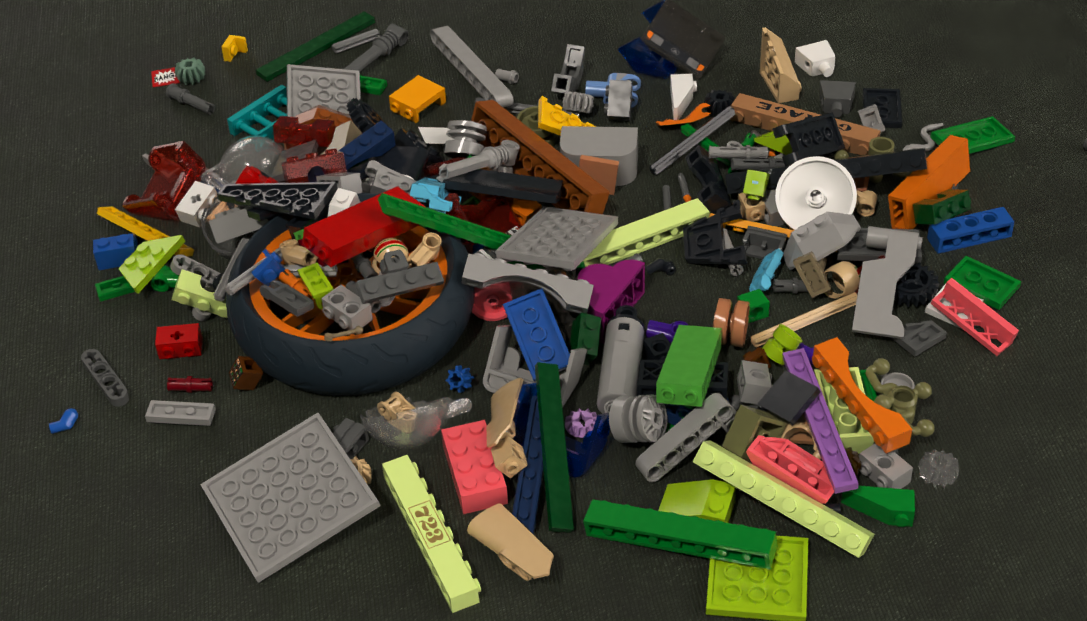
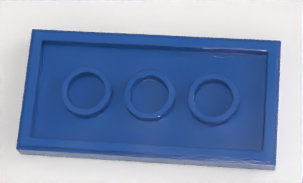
M543 288L504 303L503 307L533 381L536 382L535 365L537 362L557 364L559 372L565 370L570 354Z

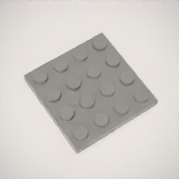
M287 64V124L292 125L296 115L318 105L349 115L347 103L353 98L360 99V73L357 70Z

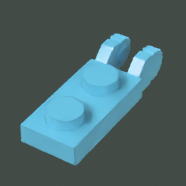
M779 248L764 256L749 286L750 292L757 289L766 291L771 286V280L775 276L774 272L780 266V260L784 254Z

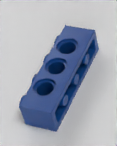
M1004 207L947 219L935 225L929 224L927 239L937 254L1012 237L1014 220Z

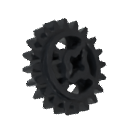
M353 98L346 105L352 121L362 133L382 120L370 105L360 99Z
M920 262L914 264L897 282L894 301L897 300L898 305L906 303L907 307L910 304L918 307L920 302L926 305L927 300L931 301L933 296L937 295L939 288L938 276H934L935 271H928V266L922 267Z

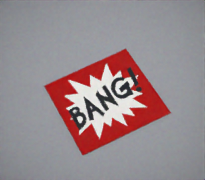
M175 67L151 71L152 87L180 83L175 75Z

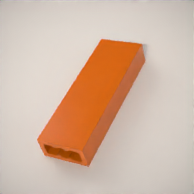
M950 135L926 158L927 169L913 171L888 195L892 229H914L918 224H915L913 204L924 199H938L937 194L952 189L953 184L956 186L970 172L967 138Z

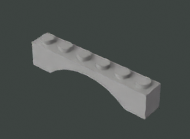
M480 253L468 254L462 276V284L480 289L503 282L527 283L543 288L565 310L579 314L581 312L587 314L594 286L583 279L576 281L569 279L568 276L563 274L552 275L548 274L546 270L528 269L527 266L519 263L512 265L500 258H495L494 260L486 258L485 255Z

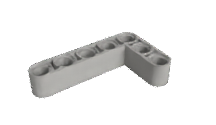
M720 393L710 395L704 400L702 407L693 409L637 458L635 464L637 469L647 481H658L720 427L727 433L735 418L736 410Z

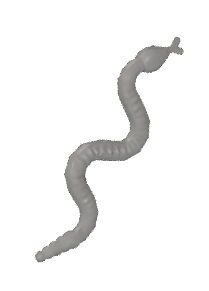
M943 123L930 124L921 129L920 135L928 144L906 145L902 151L925 148L926 152L932 150L935 142L927 132L942 127Z

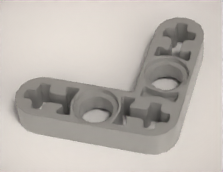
M185 255L174 256L170 268L175 274L180 275L182 269L188 271L189 267L191 268L189 272L200 271L204 274L200 280L201 286L206 291L215 292L212 286L213 280L221 273ZM195 307L192 310L194 318L199 321L208 320L212 314L207 311L203 313Z

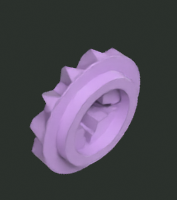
M579 408L577 412L571 411L570 415L566 416L565 428L572 436L579 438L590 437L599 430L600 418L597 417L596 412L591 413L589 408L585 411H581ZM580 419L584 420V422H585V426H584V427H583V425L581 424Z

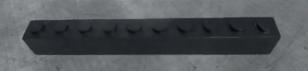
M925 148L833 159L845 167L852 178L927 169ZM791 165L755 169L754 171L765 172L770 175L767 189L777 188L780 177ZM747 171L725 174L728 194L743 192Z

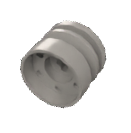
M468 120L448 122L447 128L450 130L447 131L446 135L454 140L445 142L444 155L459 160L467 159L469 155H480L485 147L477 142L486 140V136L483 134L487 132V127Z
M656 395L619 396L611 404L609 412L611 433L619 443L656 442L666 432V407L663 403H656Z

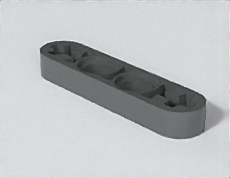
M89 349L83 352L81 359L84 368L108 401L116 407L125 405L129 401L127 389L101 353L96 349ZM100 369H106L103 373H95ZM114 381V384L105 386V383Z

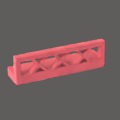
M953 278L946 282L943 291L933 298L930 303L996 356L1013 343L1019 332L1017 328ZM945 298L951 303V306H945L940 300ZM957 312L964 313L968 316V319H961ZM974 326H981L984 332L976 331ZM991 339H997L1002 345L1000 347L995 346Z

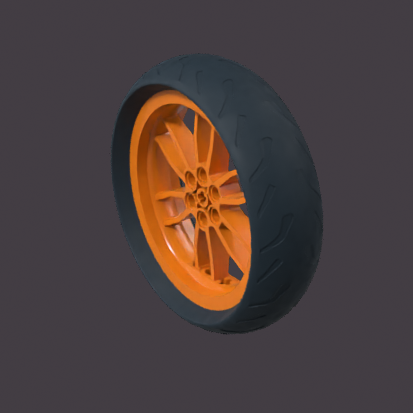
M359 193L357 195L360 202H363L379 194ZM331 198V199L329 200V202L327 203L328 210H329V204H330L332 198ZM281 213L263 225L249 239L235 260L228 283L264 259L266 256L262 251L265 248L272 253L279 248L282 242L292 239L286 224L295 217L294 215ZM417 226L394 237L406 245L410 255L422 242L425 234H438L441 238L439 254L436 259L431 260L429 263H438L444 282L441 285L397 295L389 306L381 307L380 310L407 316L380 329L376 315L372 313L373 320L368 323L373 330L372 332L333 338L332 341L324 340V336L319 334L326 330L334 320L324 315L323 310L317 307L315 299L313 301L314 309L298 317L289 313L280 320L271 310V300H267L261 295L259 289L264 284L256 278L233 295H229L226 292L228 321L235 339L247 357L252 358L266 374L288 386L307 392L333 396L360 395L392 388L419 376L435 365L450 351L464 332L473 308L475 290L473 286L462 284L468 252L461 239L447 233H440L429 227ZM374 256L369 259L371 261V264L374 259ZM351 258L348 259L347 263L337 264L336 277H327L333 289L340 285L345 287L350 281L357 282L364 279L362 274L356 271L355 264ZM401 298H413V299H424V300L420 303V302H415V301L406 300V299H401ZM314 318L302 329L298 330L295 328L303 322Z

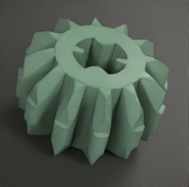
M195 57L192 59L187 58L176 63L175 75L179 82L185 83V85H193L195 82L200 83V80L204 79L205 66H203L200 59H195Z

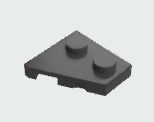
M929 320L922 321L921 323L905 324L904 339H892L915 357L944 340L947 332L935 322Z

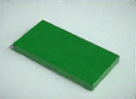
M993 116L933 131L930 135V138L938 146L950 135L967 138L969 154L1013 143L1015 140V136Z

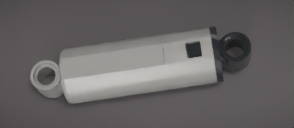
M630 305L620 306L616 310V316L612 317L606 326L596 404L598 410L604 415V425L609 430V412L613 401L619 396H637V381L639 379L645 328L641 320L637 318V310Z

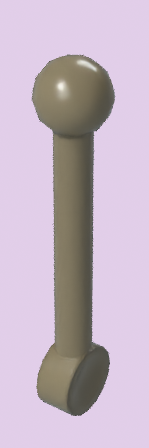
M357 326L355 329L335 334L325 333L324 340L332 341L333 338L354 333L362 334L363 328Z

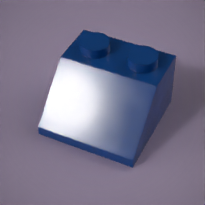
M133 233L93 240V253L98 270L120 267L137 249V235Z

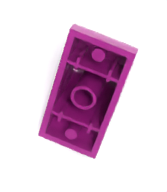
M624 260L618 262L613 267L606 264H592L579 272L578 279L586 280L594 285L587 314L601 317L600 343L604 344L607 322L616 316V310L623 305L634 307L645 293V263L642 261Z

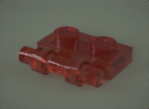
M465 157L453 158L426 166L424 173L431 176L438 175L439 167L443 163L450 164L463 160Z

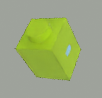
M747 170L743 193L748 195L747 199L759 201L760 198H765L770 176L768 173Z

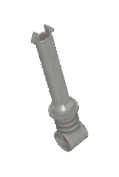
M503 140L499 146L485 147L480 155L450 164L443 163L439 167L440 176L436 177V179L442 183L444 179L481 168L495 170L500 165L513 166L515 165L520 146L514 141Z

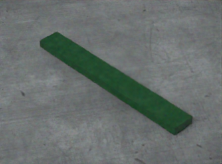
M363 11L256 69V75L268 82L287 71V64L299 65L332 47V44L343 41L374 24L375 17Z
M537 362L535 365L549 531L571 533L574 530L559 368L557 364Z

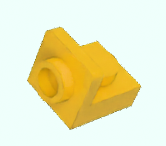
M229 35L221 46L224 61L231 62L237 52L246 53L248 51L246 38L241 36Z

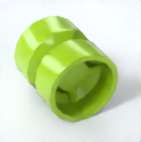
M780 324L773 332L774 338H769L762 349L765 350L766 355L773 361L785 365L783 352L796 350L802 343V339L793 330Z

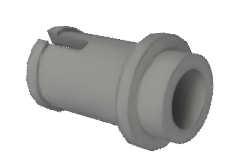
M497 69L495 72V76L499 80L507 81L509 84L518 82L519 74L515 70Z

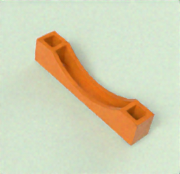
M838 337L815 345L812 356L813 365L822 372L826 382L834 387L838 397L845 401L850 412L855 414L860 420L862 427L872 435L876 445L880 446L885 453L908 445L912 428L900 413L875 403L857 387L849 371V351Z

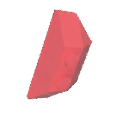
M758 435L746 451L753 465L821 504H826L834 493L823 461L788 439Z

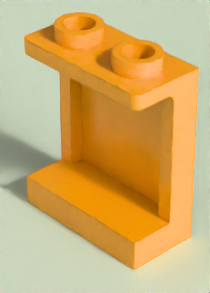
M417 75L389 95L390 109L394 113L417 123L419 122V113L430 104L435 102L442 106L446 103L445 88Z

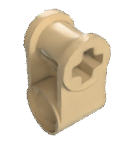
M399 392L392 393L389 399L377 404L380 415L397 428L399 432L411 434L415 431L418 410Z

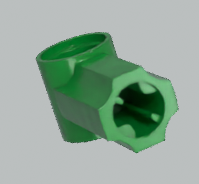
M164 265L152 278L151 286L156 291L165 292L169 287L175 288L179 275L175 274L170 267Z

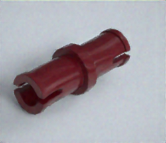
M187 376V378L168 377L167 379L169 381L167 382L168 391H187V393H192L193 391L212 392V378H193V376Z

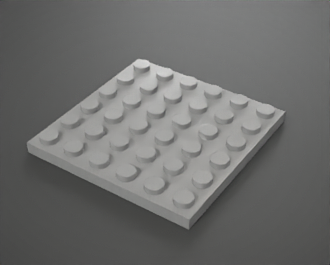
M319 413L314 414L200 484L258 583L381 506Z

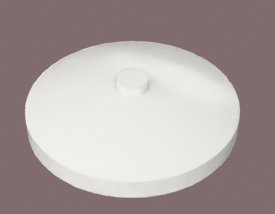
M808 157L793 163L780 177L775 194L776 206L780 217L792 230H796L825 212L852 215L857 199L856 186L850 173L840 163L825 157Z

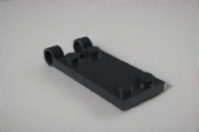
M833 112L784 124L772 129L775 138L786 135L789 139L792 153L782 157L785 166L804 158L818 157L845 148Z

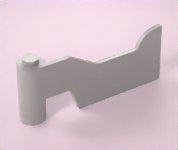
M868 227L866 247L886 249V255L883 259L863 261L852 332L904 339L903 324L897 316L892 315L896 284L914 265L916 250H921L923 237H918V232Z

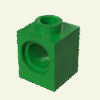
M760 289L737 296V301L750 302L748 323L769 317L770 301Z

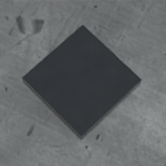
M785 370L759 401L758 405L761 409L793 426L821 391L815 385Z

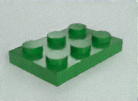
M965 256L944 279V284H946L947 281L953 278L973 295L983 299V303L998 310L1003 307L1021 285L1020 280L968 256Z

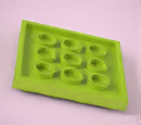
M777 536L778 547L771 569L710 558L706 615L777 621H806L808 538Z

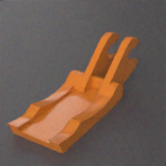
M707 103L699 104L685 119H666L663 122L657 121L656 124L657 126L697 121L709 116L710 113H703L702 108L710 105Z

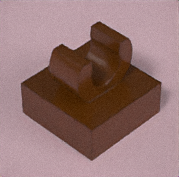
M760 347L753 352L748 351L742 356L745 361L768 364V368L771 367L765 350Z

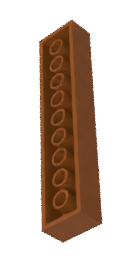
M476 101L471 121L487 127V132L483 134L486 136V140L477 143L484 147L499 146L503 140H511L518 143L520 148L515 165L512 166L515 174L563 180L561 200L556 204H551L560 209L596 214L604 213L610 191L496 101Z

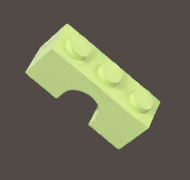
M182 269L171 300L228 318L226 298L222 302L216 301L213 295L214 292H209L202 288L200 284L201 275Z

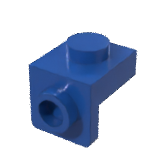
M265 248L262 252L267 258L251 273L261 283L269 286L270 282L275 280L282 271L284 272L285 268L281 264L283 259L275 251L271 253Z

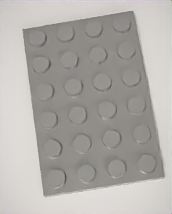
M544 206L496 250V258L504 259L507 262L520 261L527 265L540 264L546 268L559 267L566 271L574 270L618 225V217Z

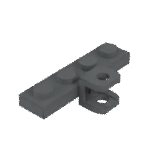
M401 250L386 252L380 262L382 275L358 280L355 283L362 304L443 284L444 278L438 263L434 262L408 268V262Z

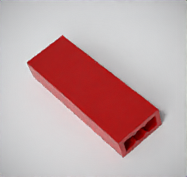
M398 186L383 192L384 194L425 207ZM379 194L305 227L302 245L328 266L333 267L377 246L380 241L386 238H394L420 225L384 214L378 201L381 195Z

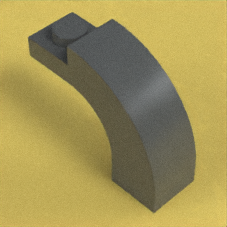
M567 44L562 71L560 74L554 73L551 89L553 93L565 95L566 92L577 91L584 70L585 46Z

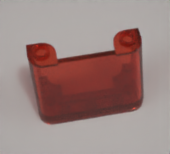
M185 141L152 148L148 156V162L155 170L154 175L142 197L140 198L136 194L128 195L122 207L132 214L168 221L179 220L175 208L195 181L200 182L206 169L203 159Z
M450 193L444 199L453 202L452 210L446 211L447 215L502 233L508 232L515 226L518 227L515 228L517 230L522 227L504 196L494 195L495 198L493 200L487 201L483 199L478 205H460V198L457 193ZM461 238V242L464 244L475 245L471 241Z

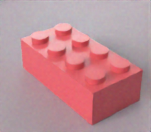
M485 420L441 429L443 448L463 514L485 510L496 504H508L507 486L503 474L495 468L491 448L487 447V425Z

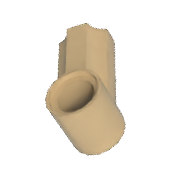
M856 190L855 208H857V212L865 217L872 216L878 199L876 193L869 190L863 192Z
M427 233L423 236L422 242L406 259L409 265L408 268L428 264L431 260L437 258L441 246V238L438 234Z
M295 239L284 241L279 245L285 265H301L306 267L316 263L318 259L308 249L299 246L298 241Z

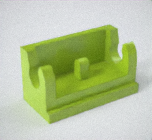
M314 263L297 271L313 299H315L317 307L322 309V298L334 289L319 264Z

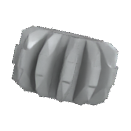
M566 92L562 102L563 108L569 111L589 114L592 112L594 97L584 93Z

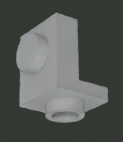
M876 104L858 111L862 126L881 130V132L886 130Z

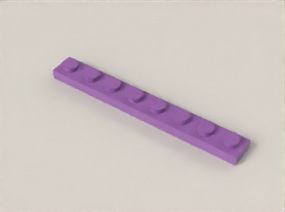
M801 348L783 352V361L787 371L815 385L821 391L805 349ZM821 391L804 412L807 423L835 494L858 489L857 478Z

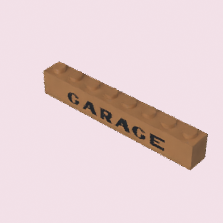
M739 93L731 105L735 110V115L730 120L773 131L772 129L775 127L820 116V114ZM835 118L845 148L842 150L861 156L868 155L869 142L875 137H880L881 130Z

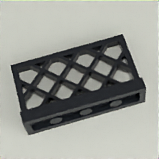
M641 359L639 379L637 381V396L656 395L657 375L660 374L665 360ZM716 362L714 370L723 371L717 374L713 372L705 399L714 393H720L727 400L728 362ZM645 367L655 368V370L650 372Z

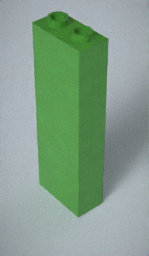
M678 325L656 382V403L702 407L721 350L722 328Z

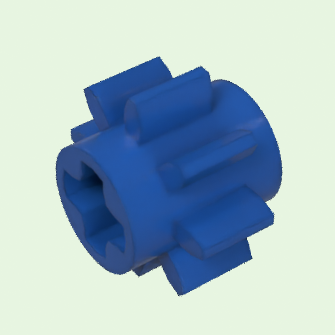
M458 365L455 366V370H448L449 376L446 382L449 383L450 390L457 388L458 393L464 392L465 388L472 387L470 383L474 376H471L470 368L462 370V366Z

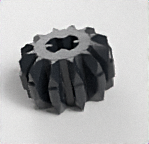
M712 90L705 97L704 103L710 105L705 107V110L710 113L709 115L712 114L715 117L725 108L731 106L735 97H733L731 92H727V90Z

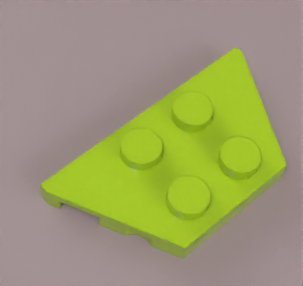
M182 235L142 242L118 269L134 291L139 294L185 243V239Z

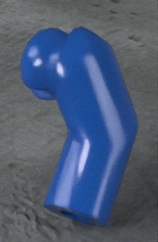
M69 408L64 412L60 421L49 423L51 434L71 429L78 418V412L73 408Z

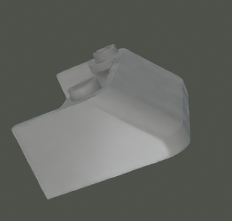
M496 326L483 377V385L488 391L495 393L505 384L517 378H522L524 381L519 394V401L531 405L532 396H537L536 382L533 381L529 370L519 368L521 363L520 352L508 346L513 330L512 326ZM586 348L571 350L567 368L559 372L562 407L579 382L587 352Z

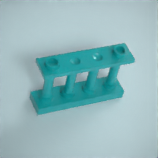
M281 84L229 117L227 122L230 134L236 136L245 131L254 137L256 149L261 150L290 131L292 125L287 124V113L278 109L283 105L287 106L286 87ZM271 113L279 119L271 122L264 117ZM258 122L265 126V128L257 131L251 126Z

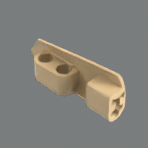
M517 378L505 384L491 397V422L486 426L488 448L494 447L507 436L513 439L516 435L513 417L515 409L519 405V394L524 381L522 378Z
M496 504L484 510L469 523L468 534L498 554L503 564L524 580L529 581L531 578L536 579L550 575L554 557L553 553L502 504Z

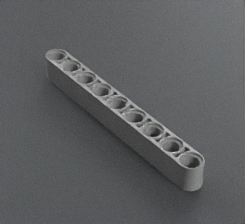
M448 25L430 31L431 40L434 45L485 100H494L503 108L513 105V96L510 90Z

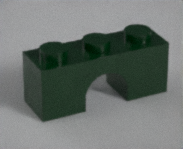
M948 189L937 194L938 199H924L913 204L915 224L935 225L971 209L969 190Z

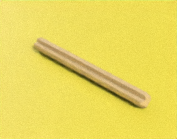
M853 292L780 324L787 326L793 331L799 330L855 306L857 294ZM780 324L752 335L751 343L753 346L759 347L764 345L769 338L773 339V332Z

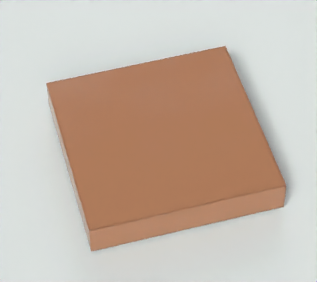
M581 155L579 168L610 191V195H614L619 161Z

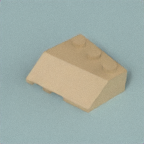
M766 27L762 28L761 76L778 103L799 100V92L802 90L801 83L798 81L782 39Z

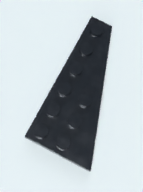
M336 182L225 184L217 195L219 201L316 220L338 188Z

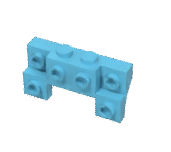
M426 177L412 183L410 196L426 208H432L446 214V211L449 212L452 208H455V205H460L462 198L445 190V183Z

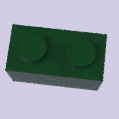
M581 312L572 322L569 354L573 349L586 348L584 365H589L597 357L601 317Z

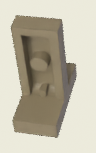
M811 251L794 259L793 264L813 298L831 290V285L824 274L827 258L824 257L817 261Z

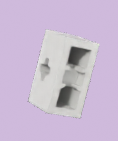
M195 181L175 208L180 221L201 227L205 221L203 217L218 204L219 199L215 187Z

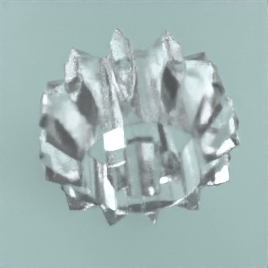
M935 449L931 453L925 452V455H923L919 462L920 477L925 478L926 484L933 483L934 488L937 485H941L943 488L947 484L952 485L959 474L958 459L953 458L952 453L946 454L944 449L941 452Z

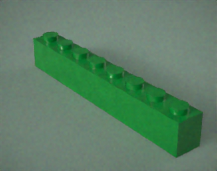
M592 499L583 520L586 536L771 569L778 547L776 531L765 528L759 529L742 524L725 523L719 520L702 519L696 516L679 515L673 512H662L650 508L634 507L628 504L611 503L604 500Z

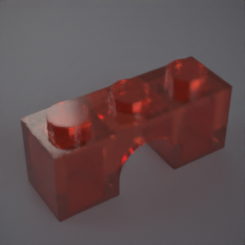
M280 116L273 125L274 142L301 145L317 140L319 146L329 147L335 132L334 120L316 119L311 124H299L298 117Z
M337 149L325 150V154L318 155L317 152L306 154V158L298 159V156L286 158L287 162L281 163L285 183L309 182L308 172L314 166H320L324 175L335 172L347 173L344 154L337 151Z

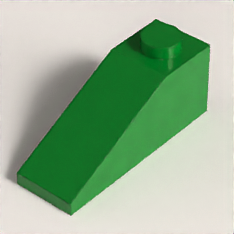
M858 485V489L842 492L841 494L842 504L887 525L899 527L913 526L915 515L914 490Z

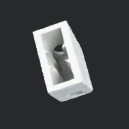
M824 40L797 47L795 63L810 76L823 74L825 77H829L833 74L835 67V54L828 41Z

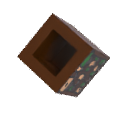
M246 356L237 357L229 371L233 389L254 390L263 372L252 358Z

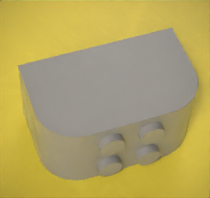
M562 126L560 153L578 167L581 155L619 161L616 186L627 185L634 181L637 176L638 127Z

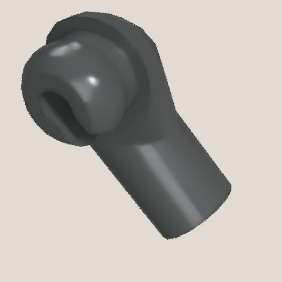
M740 395L730 397L729 403L735 410H738L741 404L761 409L757 404L740 402Z

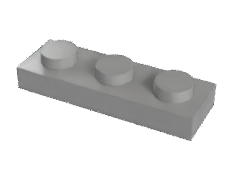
M151 400L145 418L146 422L210 426L216 408L212 403Z

